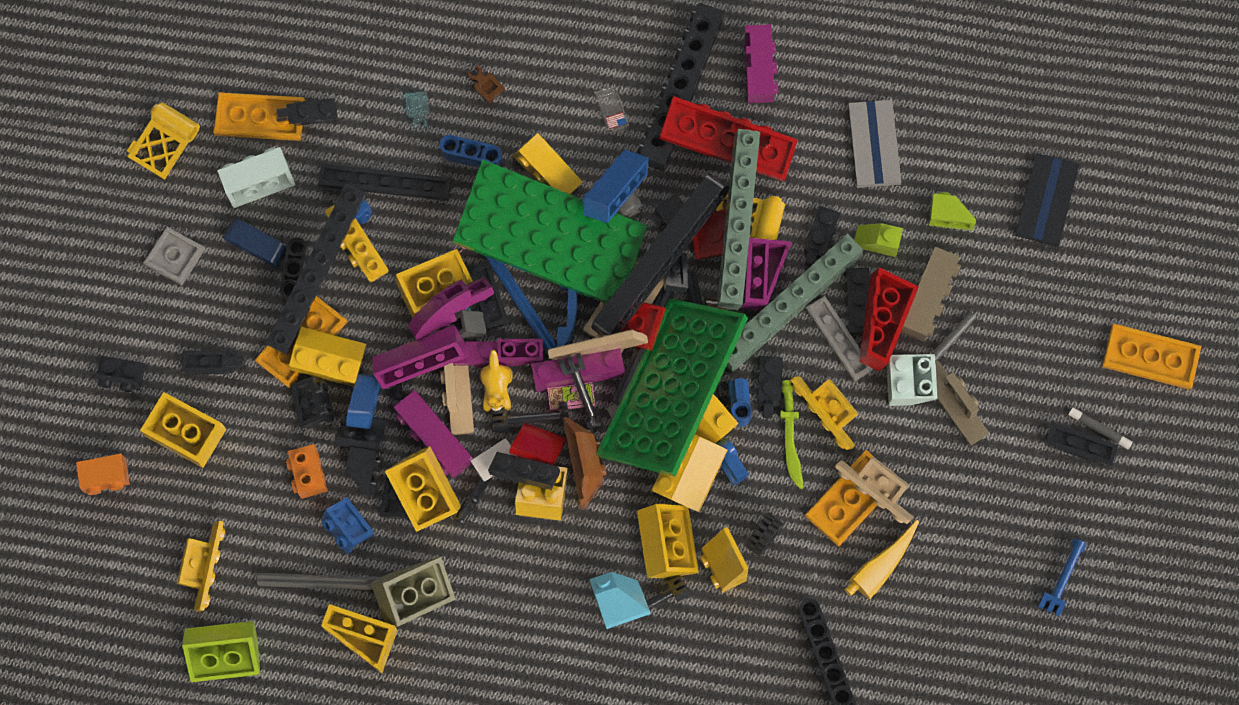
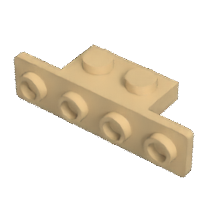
M453 363L445 365L444 371H440L441 383L446 384V392L442 393L443 405L447 406L450 412L451 433L453 435L474 433L469 367L454 366Z
M875 457L869 460L860 474L842 460L836 464L835 468L839 470L838 474L842 478L853 481L861 493H868L874 498L875 504L893 513L892 517L895 520L908 524L914 518L896 503L909 484Z

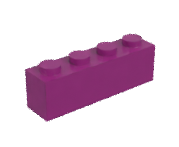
M453 325L373 356V374L382 389H386L466 358L464 340L456 326Z
M621 348L582 355L585 369L580 370L584 383L620 378L625 373ZM574 356V357H573L574 362H575V363H578V361H577V359H576V356ZM563 358L566 366H569L568 359ZM560 359L532 364L537 392L548 391L547 388L575 385L571 374L564 376L559 364Z
M415 390L394 406L397 413L394 417L402 426L406 424L411 431L408 433L416 443L421 441L425 448L431 447L445 476L449 474L454 479L472 464V456Z

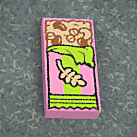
M592 382L585 383L592 405L595 406ZM576 385L547 388L550 412L559 411V403L563 401L567 402L568 409L584 407Z

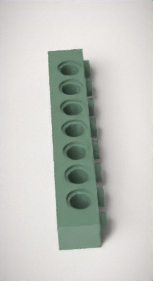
M738 129L734 135L729 179L730 189L727 198L716 306L720 308L739 310L743 304L760 132Z
M848 234L744 326L726 366L731 374L846 272L847 268H850L861 258L863 249Z

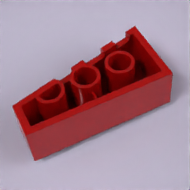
M880 267L870 275L859 362L877 371L882 370L889 363L919 288Z

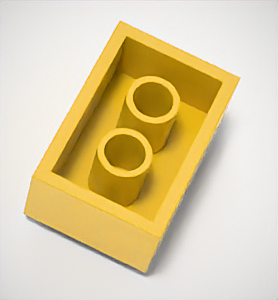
M163 392L140 431L148 439L204 468L224 435L226 428L221 422Z

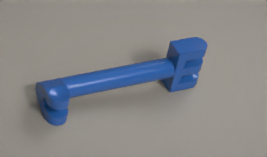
M1073 539L1070 545L1072 548L1056 586L1051 595L1046 592L1043 594L1038 605L1039 608L1043 609L1046 601H1048L1050 604L1047 612L1051 613L1056 605L1058 608L1055 615L1060 617L1066 604L1060 597L1080 553H1083L1087 545L1085 542Z

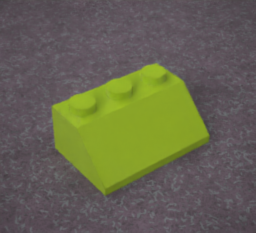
M254 621L185 629L182 646L191 682L260 675L258 638Z

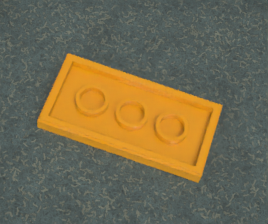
M219 92L214 135L301 141L303 125L294 126V124H289V121L277 122L275 113L277 109L286 108V104L306 101L305 97Z
M316 296L301 327L336 336L348 321ZM298 334L287 355L267 345L255 359L256 363L289 389L302 375V373L289 370Z
M1113 323L1102 367L1191 390L1201 346Z
M865 450L850 467L860 474L874 456ZM840 477L805 514V517L839 547L876 508L877 504H875L874 498L868 493H861L853 481Z

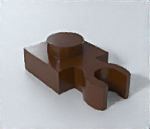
M476 65L475 70L479 72L478 75L473 76L468 72V77L471 81L477 82L474 85V89L490 104L505 91V88L491 73L484 76L482 69Z

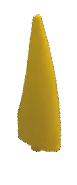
M916 520L892 545L865 563L848 580L850 584L845 589V592L849 596H852L858 590L865 597L871 599L877 593L904 555L919 521Z

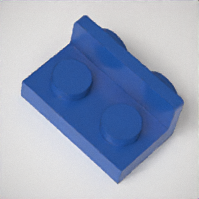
M347 497L327 508L321 518L325 530L332 534L338 547L343 549L346 554L352 552L356 545L372 537L374 533Z

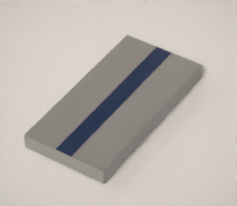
M892 100L849 103L848 109L857 188L901 185Z

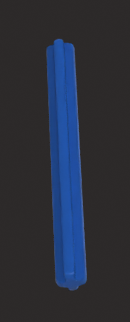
M485 256L536 337L543 339V347L548 354V350L556 348L557 344L505 264Z

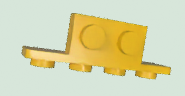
M335 205L325 210L328 218ZM354 219L341 248L342 250L347 248L350 253L347 257L353 267L358 266L369 282H373L388 273L389 270L357 220Z
M800 376L793 377L790 381L793 383L794 391L799 396L805 398L808 402L806 405L811 412L818 414L822 419L820 421L822 426L827 431H831L836 437L835 442L838 446L846 450L853 449L856 445L842 428L855 418L858 413L832 380L828 379L812 392Z
M220 520L213 523L209 543L190 538L186 540L177 584L198 589L194 607L195 612L204 611L210 602L209 586H212L215 579L213 568L220 557V550H218L219 541L223 540L225 534L224 522Z

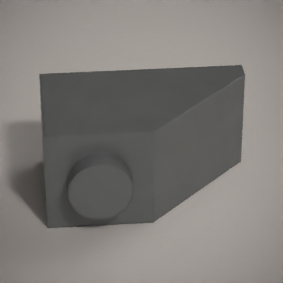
M462 310L455 314L457 321L435 331L438 332L455 325L464 342L472 341L486 334L483 312Z

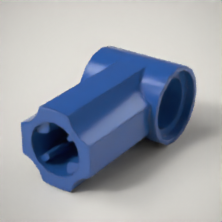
M739 378L728 381L731 415L739 423L737 426L743 427L749 424L751 420L752 408L750 406L748 380ZM738 410H743L747 415L745 417H738L735 413Z
M728 437L718 442L716 445L727 449L720 466L732 486L742 482L749 474L738 458L733 443Z

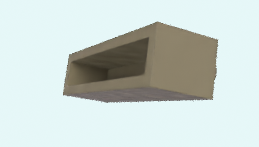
M938 247L934 248L901 330L902 333L921 341H925L927 335L932 336L936 324L932 322L935 315L940 317L945 305L941 301L944 296H949L953 287L950 284L952 276L957 277L961 265L958 264L960 256Z

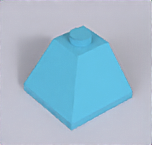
M613 572L590 579L606 629L651 614L638 580Z

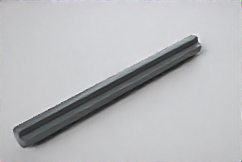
M258 573L257 584L258 586L373 590L371 582L381 577Z

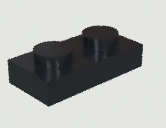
M682 252L663 277L665 291L686 293L688 289L686 253Z

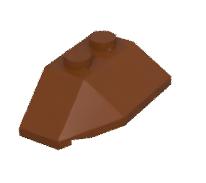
M565 417L563 422L580 507L583 510L587 508L602 486V476L607 474L604 462H599V457L596 454L600 446V440L595 441L593 433L570 418Z

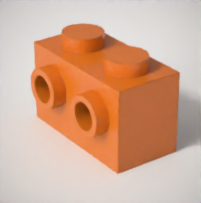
M315 444L288 451L289 458L286 459L289 472L293 471L294 480H291L294 493H298L301 499L328 492L318 449Z
M122 454L76 462L79 487L88 495L99 494L101 490L110 489L111 491L121 490L124 488L123 486L130 485L126 458Z

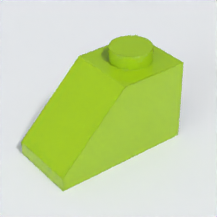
M947 192L933 194L929 226L973 231L976 219L956 196H952Z
M882 223L858 225L854 241L863 250L896 257L903 228Z

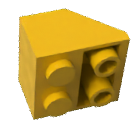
M559 467L560 474L552 490L519 482L515 500L516 515L561 521L568 468Z

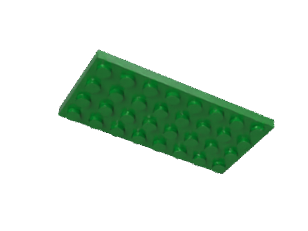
M482 160L451 243L600 302L607 303L631 273L647 225L617 213L608 223L585 216L582 199Z
M669 298L652 351L645 349L596 454L600 458L676 477L748 320L747 316L743 313Z

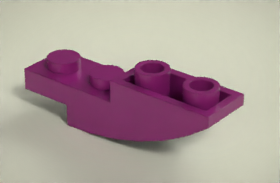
M485 277L467 285L461 279L430 299L408 324V328L416 340L440 328L447 327L450 323L457 321L454 313L465 310L467 307L487 299L494 294L493 288Z
M498 339V342H464L466 358L453 362L454 366L483 368L489 365L491 350L496 351L499 364L508 367L543 362V339Z

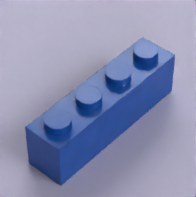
M624 150L619 157H616L610 168L604 171L599 181H595L593 188L583 196L584 215L608 223L648 175V157Z

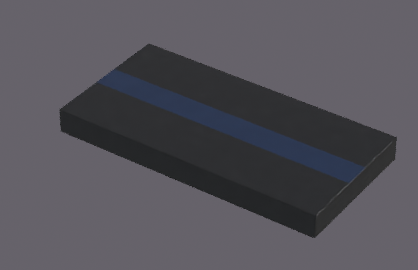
M1036 153L1015 236L1055 247L1059 246L1079 164Z

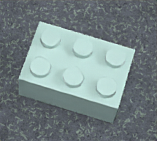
M280 147L269 148L263 154L248 156L241 162L226 164L222 169L218 170L224 190L233 208L295 186L288 163Z

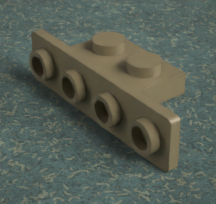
M935 361L937 399L968 444L973 445L989 434L977 416L979 403L973 395L968 394L965 389V382L960 376L956 377L954 372L948 375L941 363Z

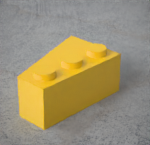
M538 133L512 155L536 181L557 190L571 194L582 183L581 179Z
M329 604L321 625L322 628L382 674L398 631L394 625Z

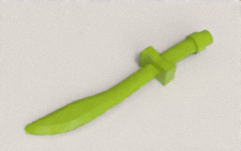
M785 380L782 381L781 387L784 394L785 412L780 411V420H785L786 463L791 479L800 489H803L801 465L794 445V419L799 420V412H794L791 381Z

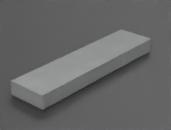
M825 296L806 307L808 314L853 382L873 371V368L859 362L861 349Z

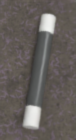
M1072 408L1068 414L1124 448H1130L1132 441L1079 410Z

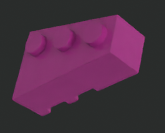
M771 24L745 26L744 34L747 102H774V94H778V81H774V74H777V62L773 61V54H776L775 41H772Z
M749 238L743 304L740 309L762 311L766 307L792 242Z

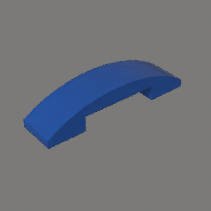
M560 286L561 291H568L567 327H558L557 347L570 344L575 332L578 315L576 292Z

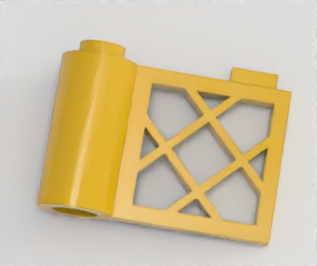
M161 102L153 106L150 112L151 121L138 141L133 140L127 152L129 153L128 158L165 180L187 144L196 137L200 125ZM153 128H156L160 131L161 139L150 142L149 134ZM176 140L180 143L176 151L168 153L166 142ZM162 143L164 154L153 157L151 146ZM148 147L150 158L140 160L135 157L140 149ZM165 158L167 165L160 172L156 169L154 161Z
M769 196V198L764 200L753 198V204L757 205V209L751 217V220L754 218V222H751L752 230L749 238L777 240L785 204L781 198L776 196ZM724 200L717 207L716 211L724 209Z

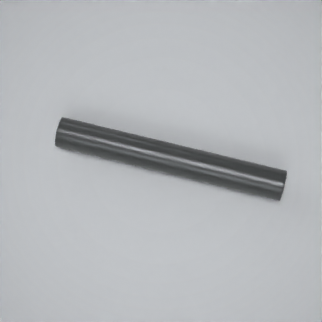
M969 312L932 352V354H935V361L946 352L977 318L975 314Z

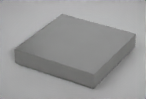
M166 227L143 263L145 266L182 286L205 251V248L175 230Z

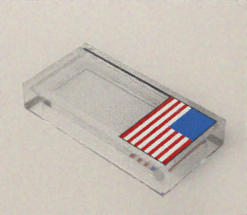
M616 86L596 91L595 96L608 133L629 127Z

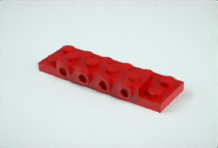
M674 96L659 137L661 140L731 164L734 135L737 130L760 132L756 173L782 182L786 179L798 139L772 131L773 129L769 126H758L752 124V121L749 119H738L732 117L726 111L717 112L706 104L699 103L697 105Z

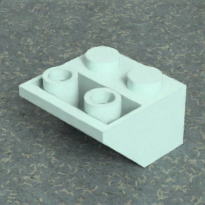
M935 354L891 355L887 364L889 406L915 405L937 399Z

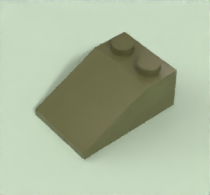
M441 557L389 573L371 582L384 622L396 627L455 600Z

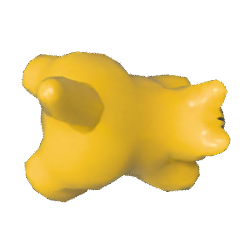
M495 350L490 352L489 365L483 367L480 371V380L485 387L483 410L486 412L491 409L498 411L502 407L507 409V411L511 409L507 386L513 378L512 370L508 366L499 364L498 355Z

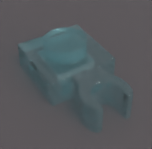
M427 92L405 94L408 117H414V129L417 131V123L423 122L425 129H427L428 123L424 115L430 114Z

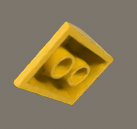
M457 249L396 274V285L412 318L430 299L451 284L461 279L465 285L473 281Z
M726 527L702 547L703 555L700 556L705 569L709 567L713 574L710 576L715 589L720 588L722 593L746 582L748 567L728 527Z

